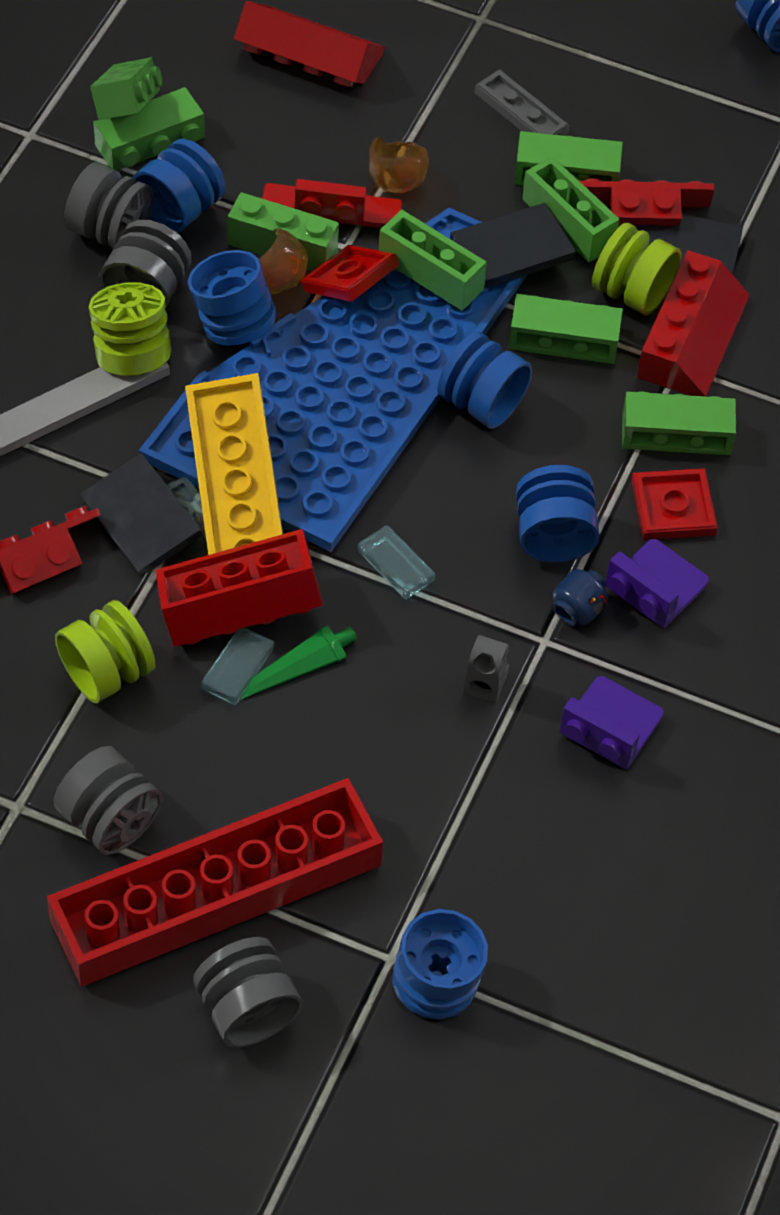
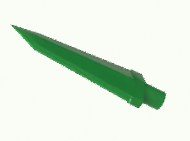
M328 625L322 627L310 638L256 674L249 683L241 700L346 659L347 656L342 647L357 640L355 631L349 626L334 634Z

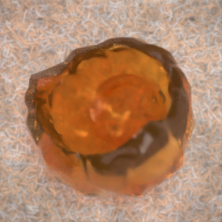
M376 137L369 148V174L381 190L403 194L419 187L425 180L430 161L428 151L424 147H420L410 141L386 143L381 137Z
M281 228L274 229L277 240L259 258L271 295H277L283 290L296 287L307 271L308 255L306 249L291 232Z

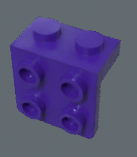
M651 539L631 558L619 551L610 559L606 587L665 629L708 586L709 578L705 573L656 539Z
M599 676L595 678L580 701L571 697L563 708L559 733L627 770L662 720L663 709L612 680Z

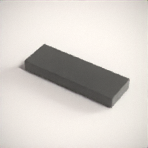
M500 69L475 85V94L521 131L562 136L569 133V124Z

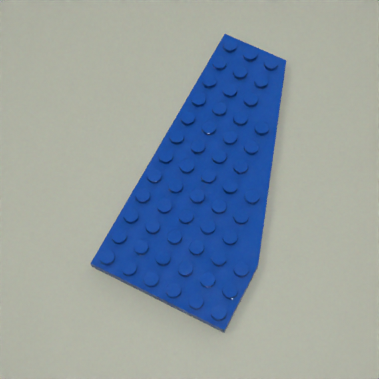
M448 208L425 224L450 239V232L482 222ZM394 269L352 302L322 296L297 314H288L273 324L266 333L255 340L249 341V346L207 373L204 370L198 374L190 385L254 373L259 374L282 529L289 532L303 529L307 541L332 552L441 397L437 393L438 381L451 354L470 334L481 332L486 335L527 275L485 288L462 311ZM185 390L139 449V454L142 453L152 466L199 488Z

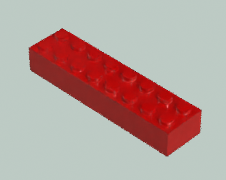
M346 778L47 896L49 918L80 986L83 987L380 867L382 865L383 841L349 778Z

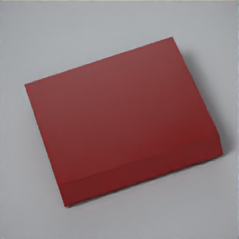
M347 245L301 280L304 292L352 302L397 268L400 263L396 254Z
M705 468L633 473L631 481L643 540L716 536L718 527Z

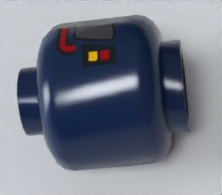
M574 569L553 590L552 599L554 604L552 608L562 621L571 626L575 624L587 625L608 604V593L605 589L607 583L596 571L590 570L586 572L581 569Z

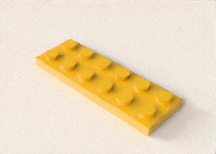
M254 373L185 386L208 555L282 535L283 530L259 374Z

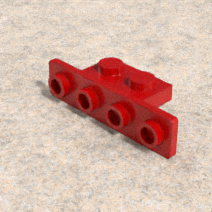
M297 179L296 186L266 183L262 199L339 223L382 228L401 211L402 207L400 199L366 195V187Z
M598 179L579 181L604 205L611 207V212L620 219L619 225L630 223L632 225L680 226L682 220L681 207L708 208L711 206L714 195V184L700 181L688 183H670L665 180L635 182L629 179L621 181H600Z
M86 506L66 513L67 521L56 526L53 525L52 520H49L31 528L33 535L25 539L19 540L16 534L1 540L0 570L10 593L14 594L83 564L68 530L101 515L99 509L96 508L88 512Z

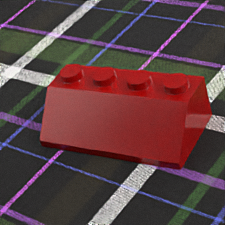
M247 0L234 36L235 40L244 43L242 48L244 50L259 55L262 54L263 50L274 53L273 60L291 66L294 60L304 64L303 71L321 77L323 71L335 75L334 82L348 87H352L353 82L364 84L385 50V46L283 10Z
M687 250L642 349L637 378L689 396H707L749 300V293L722 261Z
M303 529L156 569L161 610L174 647L184 644H196L205 638L220 634H232L241 628L256 624H268L277 618L295 613H307L314 608L323 606Z

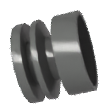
M93 162L80 173L70 191L64 211V223L67 229L86 238L93 239L96 237L99 244L110 246L114 250L116 243L129 223L136 220H149L154 202L153 189L145 183L137 182L132 177L126 176L122 178L119 171L101 163Z
M151 220L133 221L124 229L114 250L100 271V285L103 289L125 282H140L153 285L162 291L167 307L177 289V285L191 264V251L179 234L164 224Z
M104 746L88 753L71 768L59 784L53 800L54 808L72 825L82 828V835L86 839L93 842V845L101 853L110 855L127 848L148 829L159 813L163 797L162 793L149 783L146 777L141 773H134V766L115 748Z
M251 937L231 943L208 957L194 973L193 984L197 992L202 996L204 1005L209 1010H212V1021L223 1042L229 1047L249 1046L270 1038L294 1021L302 1010L303 1000L290 977L283 973L284 965L277 957L276 950L267 938Z

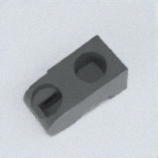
M478 635L470 655L463 693L493 703L497 702L508 675L509 664H507L508 660L506 658L509 644ZM474 681L484 682L492 689L481 688Z

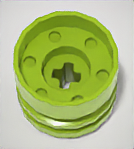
M623 223L610 237L600 254L592 276V287L600 293L607 292V295L612 299H617L624 293V304L647 316L657 309L669 291L678 272L682 252L679 248L661 239L654 240L649 245L650 236L648 232L644 230L638 231L636 226L630 223Z
M125 282L111 285L99 291L91 298L88 308L92 319L91 327L95 334L93 338L95 355L102 369L117 375H140L163 366L169 360L172 350L170 334L166 325V303L161 290L149 284Z
M116 600L105 604L102 610H94L89 616L90 625L78 619L55 634V644L66 671L82 694L96 704L121 689L120 678L132 684L137 681L139 675L146 676L156 668L152 647L143 629L128 608Z

